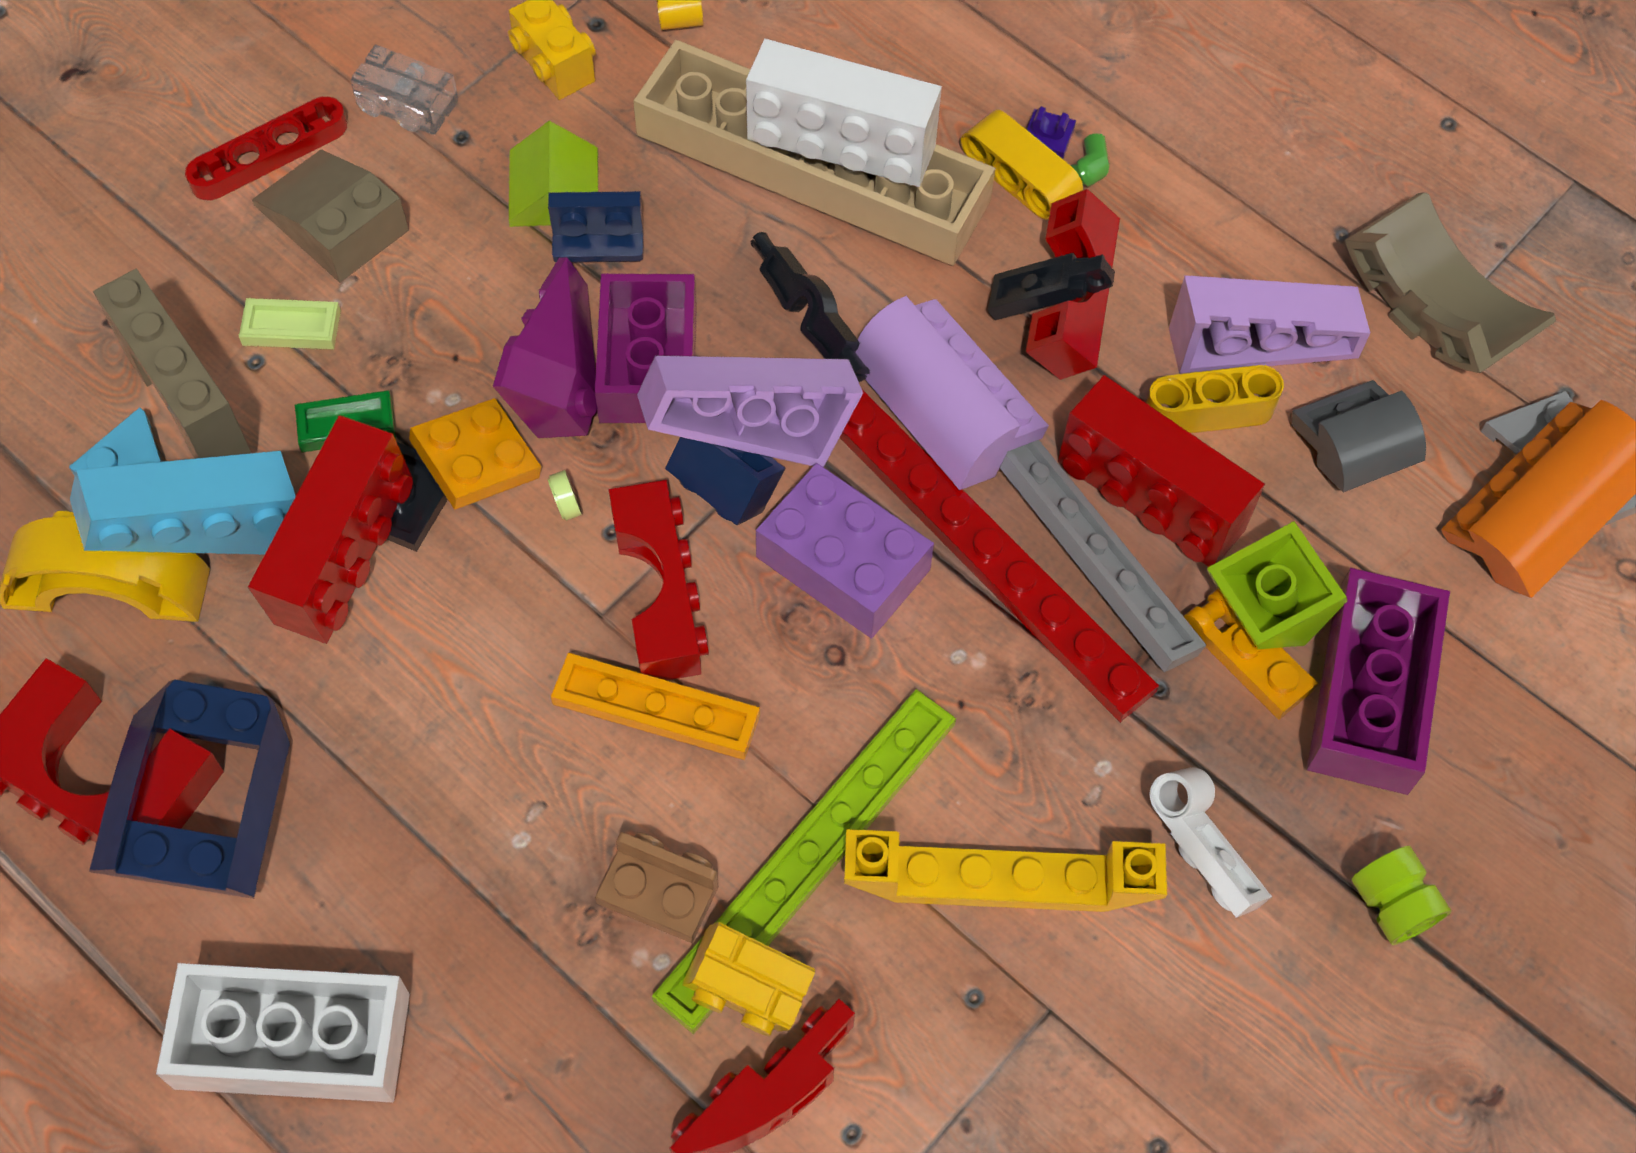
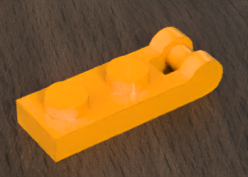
M1216 589L1208 596V603L1202 608L1195 606L1183 616L1205 642L1206 648L1278 720L1315 690L1318 682L1283 648L1257 649L1219 589ZM1219 618L1230 627L1223 633L1214 624Z

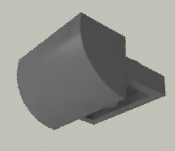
M1374 380L1292 411V426L1318 451L1317 467L1343 493L1425 461V433L1412 402L1403 391L1389 395Z

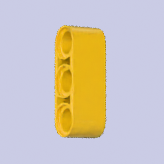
M996 109L961 136V146L966 156L995 167L994 181L1041 219H1049L1053 202L1083 190L1082 180L1071 165L1002 110Z
M1266 365L1167 375L1156 379L1152 383L1146 403L1190 433L1258 426L1267 423L1272 418L1284 389V380L1279 372ZM1207 399H1213V400L1217 401L1218 403L1211 402V401H1209V400H1207ZM1161 404H1167V405L1171 406L1172 408H1166V407L1162 406Z

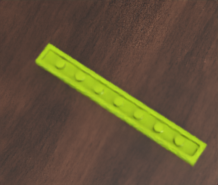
M916 689L715 923L720 922L769 946L845 856L846 829H868L955 726L956 718ZM702 938L652 995L653 1002L693 1035L713 1012L694 1002L692 997L695 991L683 986L684 978L697 954L696 952Z

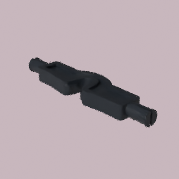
M766 232L755 234L753 236L755 240H751L750 244L763 259L759 268L760 272L771 285L783 308L790 312H799L808 304V309L801 323V332L821 352L825 359H848L858 382L866 379L867 375L865 374H869L870 370L856 354L860 343L838 314L836 300L829 286L821 278L808 274L789 248L775 246Z

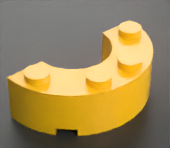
M56 511L53 517L29 522L15 532L0 582V605L3 609L52 612L56 597L65 594H92L125 602L141 610L149 619L198 622L210 568L196 553L84 550L74 513Z

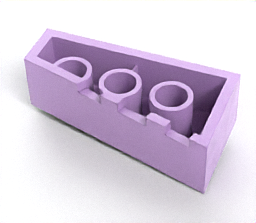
M1184 276L1169 326L1179 374L1254 365L1277 366L1356 359L1360 357L1370 335L1358 287L1201 276Z

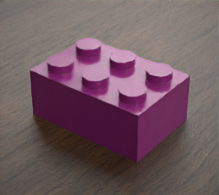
M601 274L595 398L599 423H646L637 394L654 357L695 356L697 309L695 274Z

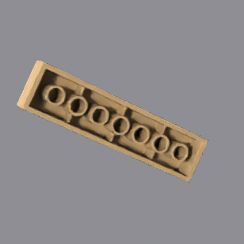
M679 40L673 42L634 99L637 136L952 266L955 265L991 201L995 167L937 144L921 185L917 187L906 183H895L888 178L863 171H852L838 164L820 159H809L798 153L776 147H766L758 142L747 140L746 79L751 69Z

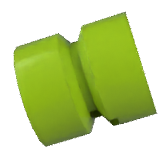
M1404 846L1378 858L1362 868L1351 879L1366 905L1380 909L1376 921L1392 946L1425 932L1452 912L1437 887L1432 884L1423 883L1427 872L1411 846Z

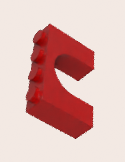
M45 658L0 714V796L8 790L20 797L16 804L33 817L43 821L48 814L61 822L57 828L75 842L85 845L90 839L96 843L109 792L97 795H78L61 789L58 771L60 759L65 748L102 701L86 680ZM169 729L149 755L132 821L182 829L224 773L212 752Z

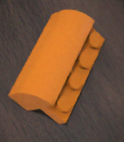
M1600 400L1593 408L1569 402L1441 528L1447 542L1481 556L1495 583L1532 598L1636 494V421L1618 407L1604 400Z

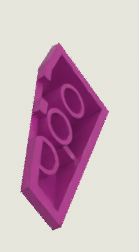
M563 257L557 260L539 289L540 302L535 309H527L521 318L524 324L521 333L518 336H510L506 342L493 383V388L537 438L587 436L592 416L595 415L597 410L595 398L596 372L588 284L567 257Z

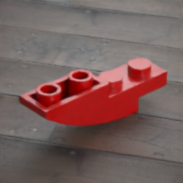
M840 999L829 1010L823 1005L817 1008L801 1028V1031L805 1034L804 1037L791 1050L786 1045L783 1046L764 1067V1071L768 1074L765 1079L748 1064L738 1075L733 1071L728 1072L711 1091L709 1096L714 1101L698 1117L694 1112L690 1113L673 1131L671 1138L675 1142L670 1147V1152L731 1153L765 1137L790 1121L810 1105L833 1082L835 1068L825 1058L854 1027L855 1012Z

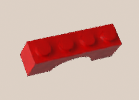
M1085 189L1051 204L1045 240L1051 247L1055 257L1074 253L1077 258H1091L1103 254L1105 260L1113 268L1120 218L1090 190ZM1109 288L1097 293L1086 291V295L1081 298L1068 300L1033 313L1026 353L1060 380L1097 368Z
M666 480L608 489L619 554L646 562L659 574L663 581L661 591L654 603L647 610L631 619L640 673L666 681L702 675L700 656L709 655L704 625L695 627L692 612L700 611L696 582L686 583L684 569L691 568L692 563L687 539L678 540L675 526L684 525L679 496L670 498Z

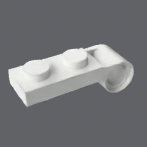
M1193 767L1160 775L1151 786L1150 801L1154 810L1171 830L1170 834L1179 844V852L1183 859L1190 866L1201 872L1212 886L1211 891L1216 901L1223 908L1231 911L1236 918L1257 910L1272 896L1205 813L1212 805L1215 797V787L1210 776L1203 770ZM1179 782L1184 785L1188 793L1186 805L1180 800L1177 793Z

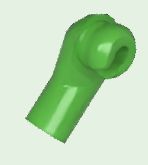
M1099 133L1091 134L1084 139L1086 156L1080 158L1077 164L1071 165L1077 171L1083 185L1086 186L1097 183L1106 177L1109 172L1106 139L1103 134Z

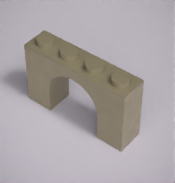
M137 268L94 290L93 293L123 351L145 385L148 387L153 384L176 422L193 457L196 459L250 454L249 446L228 401Z

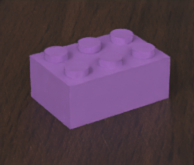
M818 463L810 469L756 529V557L871 639L931 568L934 547L932 541Z

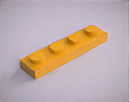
M572 653L567 654L551 694L553 705L742 760L746 758L760 717V707Z

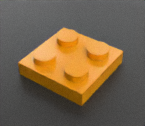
M495 398L410 427V442L454 510L540 477L541 465Z

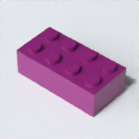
M1350 568L1340 586L1347 597V602L1332 617L1307 771L1409 795L1426 770L1450 591Z

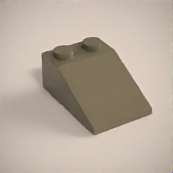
M319 150L252 199L257 209L339 283L409 231L401 199L370 171L324 150Z

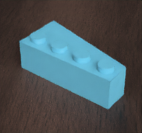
M281 451L77 469L70 503L84 550L265 555L296 495Z

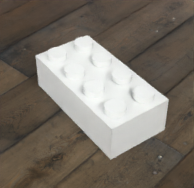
M764 38L746 79L747 140L758 142L766 147H776L798 153L809 159H820L838 164L852 171H863L888 178L895 183H906L920 187L936 146L942 86Z
M178 963L156 1074L174 1090L394 1102L410 994L399 976Z

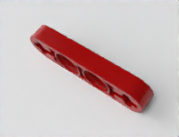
M329 96L315 98L194 158L185 169V176L192 193L202 200L221 198L338 139L347 129V119L343 106L337 99ZM326 116L328 119H330V121L326 122L321 117ZM304 125L308 126L309 132L305 131ZM293 132L298 134L297 139L292 143L279 144L276 142L278 136L283 133ZM245 152H256L259 154L258 158L252 163L240 164L236 162L237 158ZM226 164H229L231 171H226ZM209 174L213 179L206 181L203 176Z

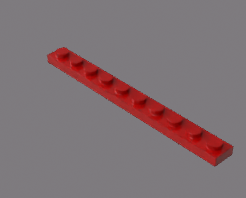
M862 389L863 394L839 438L1120 723L1156 694L1159 685L963 489L959 490L938 464Z

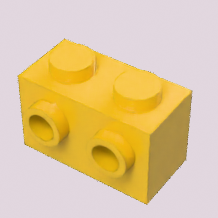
M527 0L508 10L511 23L508 36L512 46L517 53L523 55L532 66L537 78L548 86L558 100L595 82L592 58L596 55L595 47L585 32L579 33L574 27L567 9L562 4L556 5L553 0Z

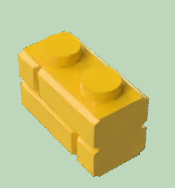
M720 922L709 925L683 981V986L695 991L692 1000L718 1013H722L725 1006L744 1015L740 1022L743 1026L765 1036H771L773 1029L778 1032L790 1030L815 975V969Z

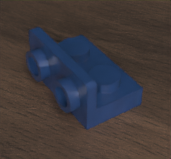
M640 191L549 193L548 210L553 234L552 257L554 262L563 257H567L570 262L641 261L643 259L644 223Z

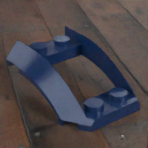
M176 679L169 681L133 715L109 790L89 871L91 873L254 899L276 799L290 749V741L273 699L265 695ZM171 729L187 738L258 750L237 838L132 821L143 775L157 732L166 734Z

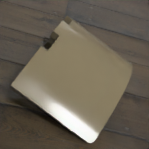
M1428 193L1416 194L1344 240L1352 261L1368 290L1372 291L1377 288L1393 309L1388 317L1412 340L1420 336L1438 349L1435 353L1437 358L1458 368L1481 373L1556 322L1553 312L1543 311L1517 301L1490 283L1470 264L1448 235Z

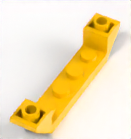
M846 829L844 884L895 903L1107 912L1166 898V844L1112 841L1107 855L899 846L898 831Z

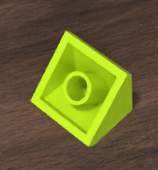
M549 120L510 149L509 227L551 225L548 210L549 193L599 192L598 147Z
M1295 521L1207 568L1210 577L1257 649L1305 646L1347 602L1346 595Z

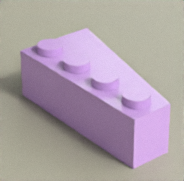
M655 356L637 396L648 430L814 466L818 463L824 467L857 406L863 391L848 359Z

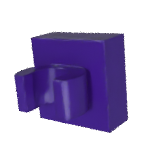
M1041 106L1038 109H1034L1027 130L1064 160L1074 133L1076 120L1070 119L1067 113H1062V116L1046 112V107Z

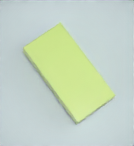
M246 298L239 339L242 346L334 349L341 310L338 302Z

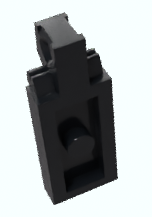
M1069 253L1001 272L994 276L987 311L994 320H999L1060 304L1068 300H1075L1085 296L1086 291L1097 293L1112 287L1115 271L1105 260L1103 254L1091 258H1077L1074 253Z

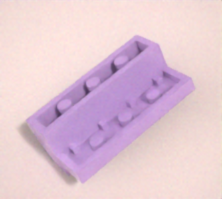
M907 296L902 297L877 313L865 326L858 338L860 345L856 350V354L870 370L869 374H865L867 375L865 380L959 490L995 477L1008 451L1043 438L1049 425L936 299L914 305Z

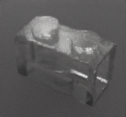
M374 45L366 56L365 63H361L351 77V85L356 103L362 111L373 117H378L381 114L394 119L401 127L411 132H416L419 129L435 135L445 122V116L448 117L458 103V93L453 74L379 45Z

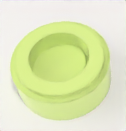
M566 470L550 475L548 478L549 486L562 518L567 521L581 516L582 512Z

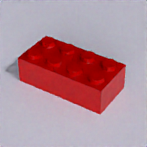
M1103 375L1069 413L1058 463L1063 465L1066 472L1073 478L1084 480L1099 490L1109 503L1116 507H1123L1135 515L1149 531L1158 535L1162 534L1178 545L1189 559L1195 562H1202L1210 567L1221 561L1245 532L1265 483L1122 386Z
M341 415L338 416L248 585V589L274 625L324 644L328 643L333 631H338L343 626L348 615V602L355 588H360L365 583L370 571V559L377 545H383L390 534L391 518L397 508V503L403 504L408 499L412 489V475L392 433Z

